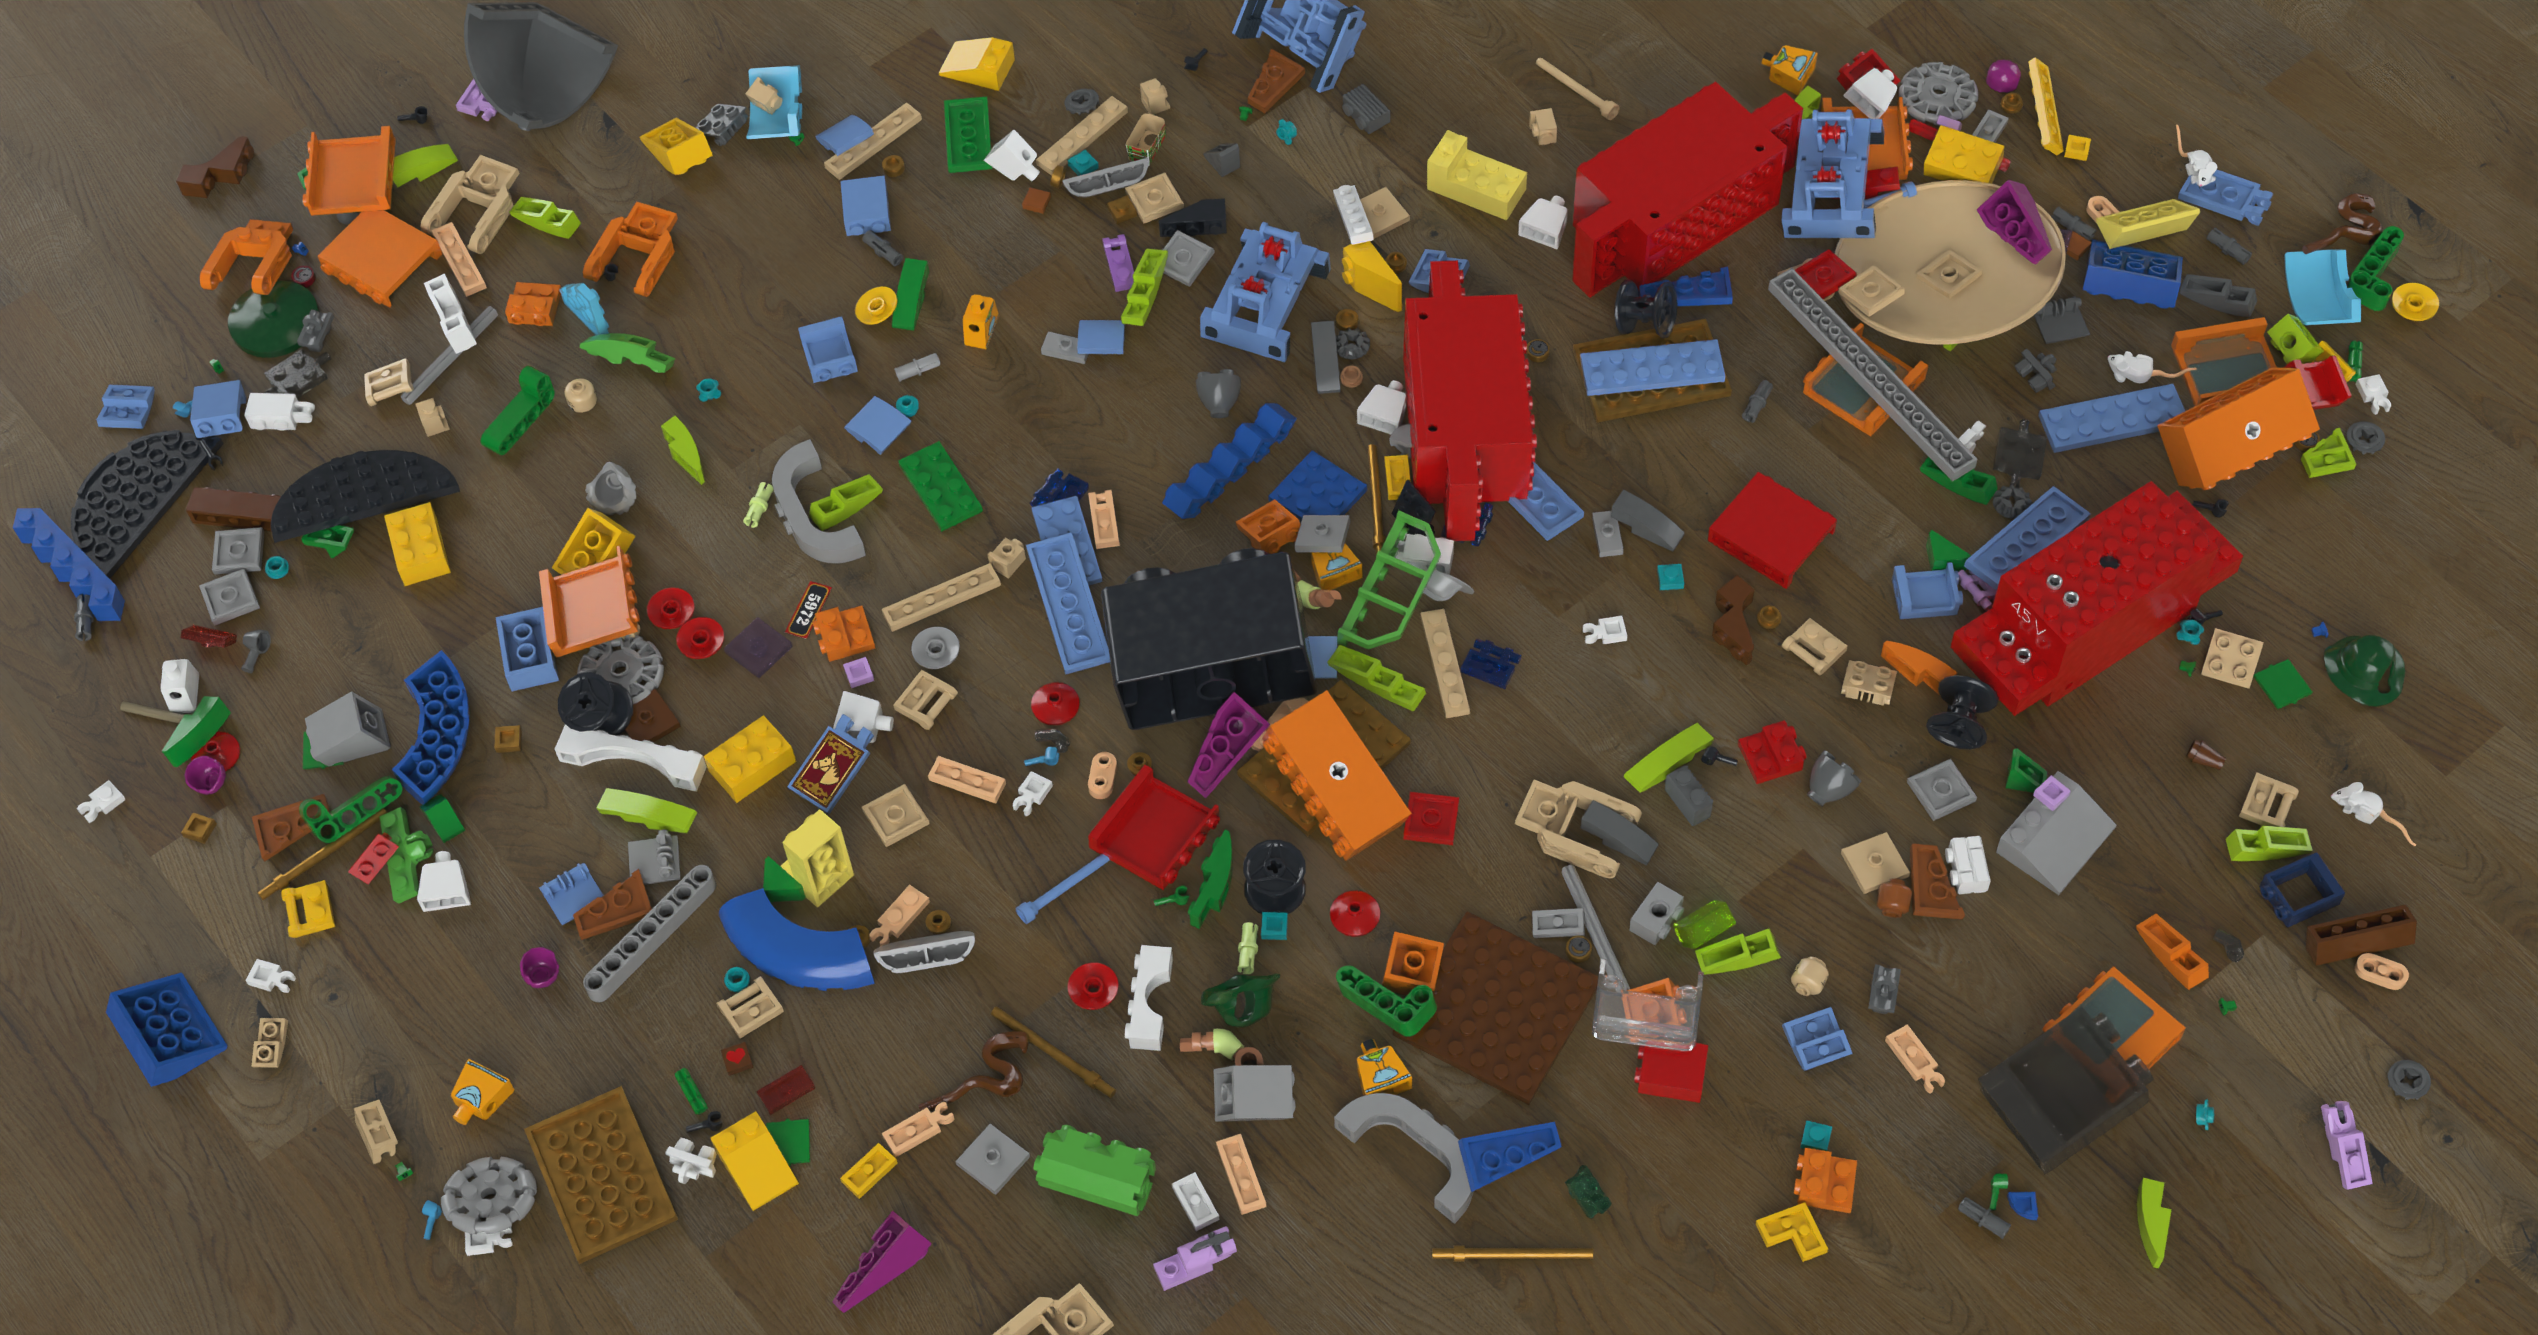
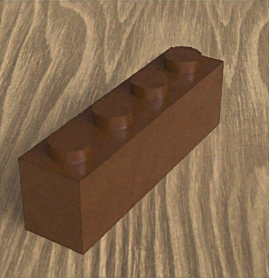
M194 487L186 512L192 523L243 529L262 527L264 531H271L272 514L281 496L276 494L264 495L256 492H236L231 489L217 490L210 487Z
M2405 904L2307 926L2306 950L2317 966L2358 957L2365 953H2375L2415 944L2417 920Z

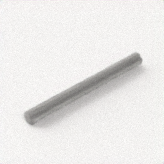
M488 306L469 325L475 339L498 316L497 311L491 306ZM450 345L412 383L414 390L408 393L404 391L401 394L402 401L411 405L462 352L456 354Z
M1565 866L1562 868L1564 880L1577 908H1583L1584 924L1616 995L1621 997V992L1630 990V987L1575 866Z

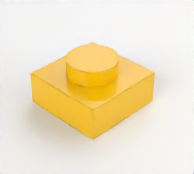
M2069 135L2064 157L2087 161L2091 139Z

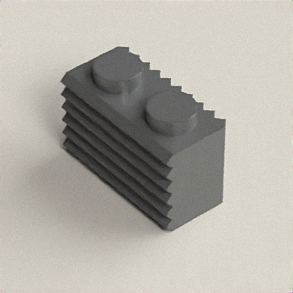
M1364 84L1343 95L1342 109L1348 117L1354 118L1359 129H1364L1365 132L1371 134L1390 122V110Z
M1683 766L1666 776L1664 790L1689 823L1695 826L1711 817L1713 799H1710L1711 796L1707 795L1708 792H1705V788H1702L1696 777H1693L1694 774L1690 773L1691 770L1688 769V766Z

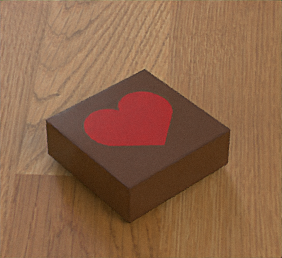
M746 1042L721 1050L729 1076L754 1068Z

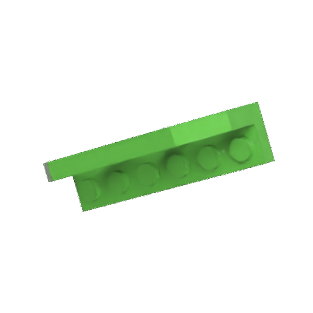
M1398 511L1396 520L1381 550H1378L1376 560L1363 586L1359 588L1358 596L1342 628L1338 630L1337 645L1347 647L1350 641L1369 650L1401 639L1441 558L1440 549L1429 523ZM1406 524L1425 531L1434 554L1427 572L1396 558L1399 551L1397 545L1399 541L1405 540L1409 528H1406ZM1388 564L1423 579L1409 608L1377 594L1379 589L1376 587L1379 581L1383 582L1388 574L1389 568H1386ZM1369 601L1404 615L1397 631L1371 640L1357 636L1358 629L1356 627L1359 621L1363 622L1369 610L1366 608Z

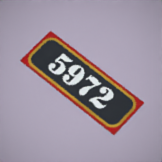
M810 581L785 633L807 639L813 627L812 621L816 620L815 613L821 611L832 587Z

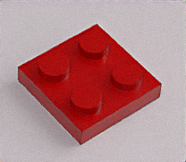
M1830 249L1795 269L1822 299L1837 292L1841 286L1857 277V273Z
M1410 792L1408 809L1412 814L1405 822L1404 840L1453 846L1459 797Z

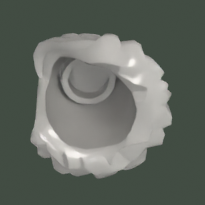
M614 462L605 463L603 469L591 483L586 485L585 489L586 493H588L586 496L587 501L595 506V510L607 515L615 513L621 515L623 512H628L630 506L634 505V499H636V485L632 482L627 471Z

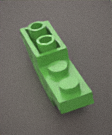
M609 333L591 336L580 343L579 347L587 350V353L604 357L613 364H622L627 359H630L631 362L646 365L658 373L668 371L673 367L675 358L655 350L656 341L629 334Z

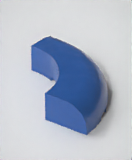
M442 650L404 679L410 695L416 700L420 709L418 737L415 745L411 746L403 759L392 768L396 779L401 783L402 787L422 805L426 804L443 787L454 772L462 757L469 732L470 715L466 689L458 670Z
M763 888L735 897L726 902L719 910L720 920L730 941L745 959L747 958L757 969L770 977L774 976L784 980L786 984L801 988L805 986L813 987L822 991H827L828 988L848 990L875 984L857 927L831 932L801 927L783 917L773 907Z

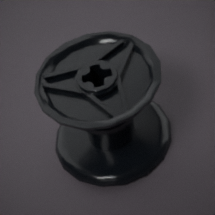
M1625 279L1618 289L1615 301V322L1618 332L1621 335L1630 334L1638 320H1641L1643 323H1648L1652 320L1656 334L1661 338H1668L1672 333L1677 316V294L1674 285L1670 281L1663 282L1657 289L1654 298L1649 294L1640 297L1636 283L1631 279Z
M579 673L570 678L562 687L558 697V713L562 722L570 729L579 732L602 730L610 735L618 736L630 724L633 715V700L629 691L621 684L607 681L596 673Z
M1955 675L1944 678L1939 682L1938 691L1941 698L1948 704L1947 712L1936 713L1928 719L1926 725L1928 732L1936 740L1947 746L1969 750L1980 748L1986 743L1987 734L1984 727L1976 721L1977 716H1975V713L1989 712L1997 706L1999 698L1996 691L1988 684L1968 676Z
M1266 840L1256 844L1247 853L1243 862V873L1246 878L1244 896L1248 904L1260 914L1262 912L1292 913L1302 904L1306 894V883L1303 879L1306 873V863L1301 851L1292 843L1283 840Z

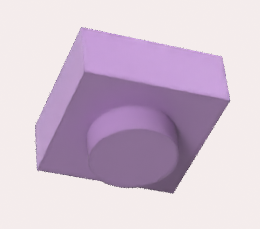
M1939 115L1938 126L1942 125L1958 131L1961 130V122Z
M866 657L843 664L851 688L874 681Z
M2051 775L2035 790L2033 796L2050 810L2054 811L2069 797L2071 791Z

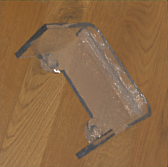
M1601 959L1592 1025L1594 1037L1604 1041L1679 1051H1689L1696 1046L1704 972L1699 971L1697 987L1691 985L1679 987L1676 990L1675 997L1623 990L1624 983L1621 979L1614 975H1604L1606 959Z

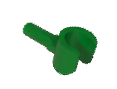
M1186 886L1177 887L1175 894L1154 900L1155 906L1169 902L1185 905L1189 900V895H1180L1185 894L1188 888Z
M1995 1174L1991 1180L1992 1197L1989 1208L1993 1211L1996 1210L1999 1189L2008 1188L2007 1174Z

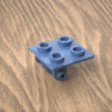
M585 863L576 864L577 867L568 872L564 871V874L561 876L558 874L557 878L548 883L544 882V885L539 887L562 925L573 920V914L594 899L604 896L590 875Z

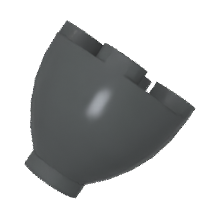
M1223 369L1220 373L1213 374L1210 372H1199L1196 379V389L1201 402L1210 411L1212 418L1228 417L1229 410L1234 406L1239 397L1241 378L1234 375V371L1231 369Z
M1826 750L1819 755L1812 767L1810 791L1807 793L1815 803L1822 807L1827 802H1833L1848 796L1862 782L1853 774L1854 770L1844 762L1841 765L1836 763V758Z

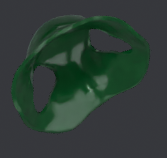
M2375 635L2348 636L2325 649L2324 663L2329 678L2339 690L2363 705L2376 707L2391 703L2401 694L2405 678L2404 660L2394 645L2387 639ZM2392 662L2388 678L2390 692L2380 693L2378 691L2379 682Z
M1280 974L1268 976L1236 975L1217 986L1204 990L1201 995V1004L1203 1006L1215 1007L1228 1026H1251L1270 1013L1273 985L1280 978ZM1244 992V1012L1240 1018H1237L1235 1016L1237 996L1239 993Z

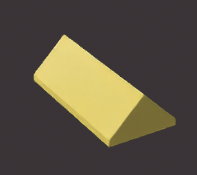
M2171 199L2096 218V223L2109 249L2187 230L2200 214V209Z

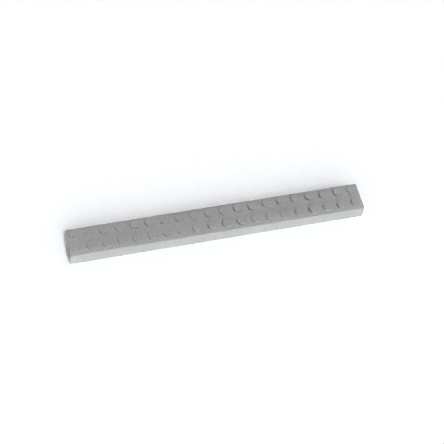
M1793 268L1769 281L1768 290L1952 481L1976 468L1978 459Z

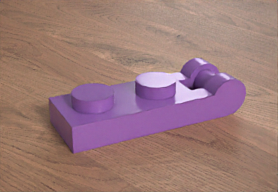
M1124 234L1117 235L1118 238L1109 239V237L1102 238L1115 292L1129 290L1134 283V270ZM1120 247L1119 250L1112 251V248Z

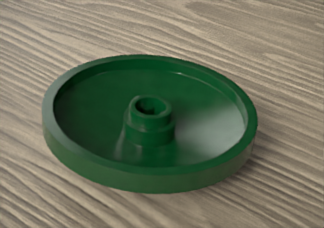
M277 281L269 295L253 293L252 288L241 295L230 310L228 329L235 344L247 354L262 358L279 357L292 353L302 347L298 345L297 340L304 327L303 319L306 315H309L311 309L320 311L314 296L308 289L294 282Z

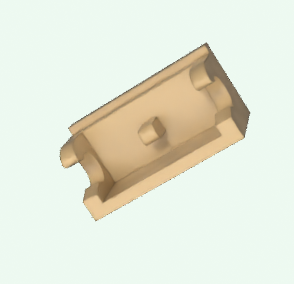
M380 1100L354 1108L355 1123L373 1164L381 1162V1155L385 1152H389L390 1156H393L396 1153L395 1145L398 1144V1141Z

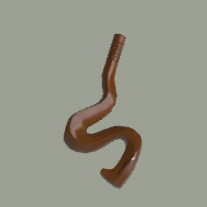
M2354 193L2342 199L2337 206L2340 216L2346 221L2362 228L2348 225L2333 229L2328 237L2304 245L2302 247L2303 253L2309 254L2332 245L2340 237H2346L2362 245L2374 244L2383 232L2381 223L2372 216L2354 212V210L2364 209L2372 213L2375 209L2373 198L2367 194Z
M1021 1031L999 1033L989 1038L983 1046L982 1058L990 1068L1002 1073L1005 1077L1004 1080L984 1075L972 1076L955 1090L919 1104L920 1111L925 1108L932 1111L942 1102H946V1104L954 1102L974 1088H983L1002 1097H1009L1018 1093L1023 1085V1075L1019 1068L1008 1061L994 1057V1055L1011 1048H1020L1025 1054L1028 1049L1027 1033Z

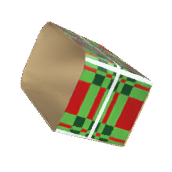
M1143 114L1126 142L1129 160L1136 161L1148 158V166H1150L1166 137L1165 120L1151 114ZM1155 134L1157 137L1152 146L1147 145L1144 142L1145 137Z

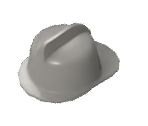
M1435 569L1423 593L1433 600L1446 601L1458 591L1473 594L1474 590L1460 579Z

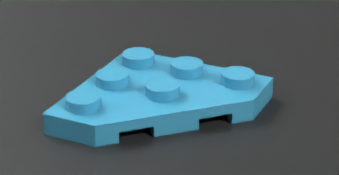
M584 283L566 284L559 289L564 304L595 335L609 334V324L604 319L603 315L605 312L599 304L600 297L593 288L590 290Z

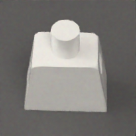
M1873 68L1857 80L1843 96L1870 119H1879L1887 110L1897 91V86L1892 82L1894 75L1890 70H1883L1881 73L1878 69Z
M1014 129L993 146L984 160L1011 180H1015L1023 174L1032 182L1040 173L1032 165L1037 157L1036 152Z
M1553 196L1551 201L1542 198L1538 199L1519 220L1518 235L1558 249L1567 223L1568 209L1564 207V199L1560 196Z
M1394 380L1390 382L1388 387L1375 385L1357 409V424L1388 434H1392L1395 429L1402 426L1407 406V395L1401 392L1403 385Z
M187 659L165 661L162 666L161 692L170 712L179 714L194 713L197 704L199 672Z
M843 691L833 729L836 728L839 719L844 714L854 722V725L847 733L856 739L863 727L874 735L870 743L876 741L878 730L892 731L894 719L890 716H882L883 712L879 701Z
M437 852L435 854V863L425 864L422 867L417 900L423 912L471 905L463 869L458 860H451L449 852Z

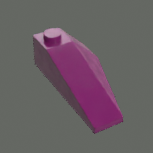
M2008 180L1977 209L1986 227L1997 233L2002 240L2011 244L2016 251L2031 263L2036 265L2052 250L2035 201L2025 184Z
M1235 692L1217 710L1187 780V783L1204 798L1208 797L1270 725Z
M894 1211L889 1214L871 1238L874 1241L873 1246L868 1253L863 1252L858 1259L860 1261L858 1270L848 1275L832 1301L843 1313L908 1270L927 1254L932 1243Z

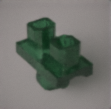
M1581 1165L1578 1172L1565 1182L1570 1196L1576 1199L1586 1216L1591 1219L1597 1213L1603 1214L1612 1204L1608 1196L1601 1189L1596 1178L1585 1165Z

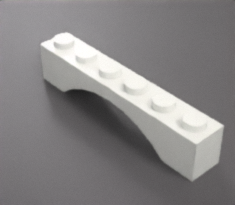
M567 725L564 726L555 747L560 762L585 766L605 759L623 758L636 760L659 770L674 787L696 792L707 767L703 755L693 750L683 751L670 745L660 746L648 740L638 741L625 735H610L602 730L579 732L570 729Z

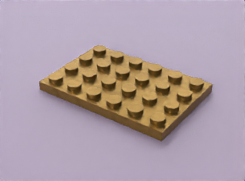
M1701 319L1675 324L1668 338H1661L1656 334L1655 329L1574 344L1573 353L1585 386L1580 361L1581 353L1713 340L1707 320ZM1725 373V382L1588 396L1598 423L1729 397L1732 390Z
M1342 680L1338 681L1328 690L1381 770L1411 744V739ZM1265 748L1261 749L1237 771L1238 776L1308 837L1319 827V821L1315 816H1311L1304 805L1306 802L1302 796H1298L1293 791L1290 784L1291 780L1287 774L1283 775L1277 767L1278 761L1274 755H1270Z
M622 1086L524 1129L579 1264L678 1220Z

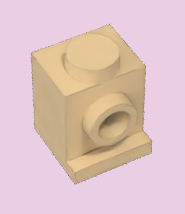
M757 77L745 93L753 105L773 115L776 109L780 108L783 101L777 95L778 91L769 84L766 86L759 77Z
M1156 78L1140 84L1141 101L1149 114L1155 115L1170 109V105L1166 100V97H1168L1164 85H1161Z
M1552 108L1530 111L1529 127L1532 129L1533 137L1537 136L1539 145L1556 143L1557 126Z
M433 398L416 403L421 422L428 437L450 430L441 405L436 406Z
M1005 537L993 552L990 551L988 553L989 563H991L995 571L1009 579L1026 559L1023 544L1017 539L1011 541Z

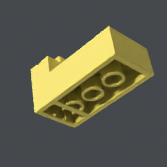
M1449 130L1446 131L1427 161L1428 190L1504 220L1509 218L1526 191L1527 172L1468 150L1467 137Z
M820 809L815 814L808 816L804 823L797 830L791 831L782 842L788 860L781 867L803 886L806 898L817 908L854 876L841 827Z

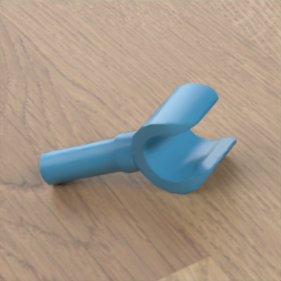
M193 400L186 404L180 401L175 402L173 409L178 410L175 414L181 417H188L191 413Z
M1047 747L1045 756L1024 760L1025 766L1038 763L1054 766L1058 762L1059 753H1057L1056 747Z
M428 1200L423 1206L422 1213L429 1216L424 1239L430 1240L435 1219L440 1217L442 1209L436 1203Z

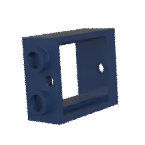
M2317 852L2264 875L2259 886L2264 899L2269 900L2274 908L2276 917L2283 921L2287 928L2340 905L2345 895L2344 890ZM2306 873L2324 899L2293 911L2277 886Z

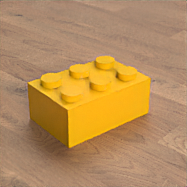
M1940 125L1924 162V175L1941 181L1967 180L1992 184L2003 160L2004 146Z
M430 502L384 515L397 569L405 586L451 573L437 517Z
M764 715L704 756L708 771L736 803L796 762L792 746Z

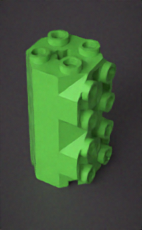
M1062 1125L1061 1130H1056L1054 1133H1046L1043 1141L1044 1151L1042 1155L1037 1156L1033 1170L1037 1171L1036 1181H1038L1039 1186L1135 1216L1140 1214L1139 1210L1142 1211L1152 1189L1153 1183L1150 1182L1149 1175L1154 1176L1156 1171L1155 1161L1150 1158L1151 1153L1144 1148H1130L1118 1140H1112L1110 1145L1105 1146L1100 1143L1102 1138L1092 1132L1087 1134L1079 1132L1070 1125Z

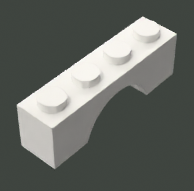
M442 274L424 283L428 295L440 316V324L455 353L468 350L477 343L463 309L446 275Z
M1141 945L1140 954L1135 956L1134 968L1138 970L1137 977L1132 978L1131 992H1135L1134 1000H1129L1128 1015L1132 1016L1131 1023H1126L1125 1038L1129 1039L1130 1048L1161 1051L1164 1030L1163 1017L1150 1009L1147 999L1156 987L1170 982L1173 963L1172 947Z

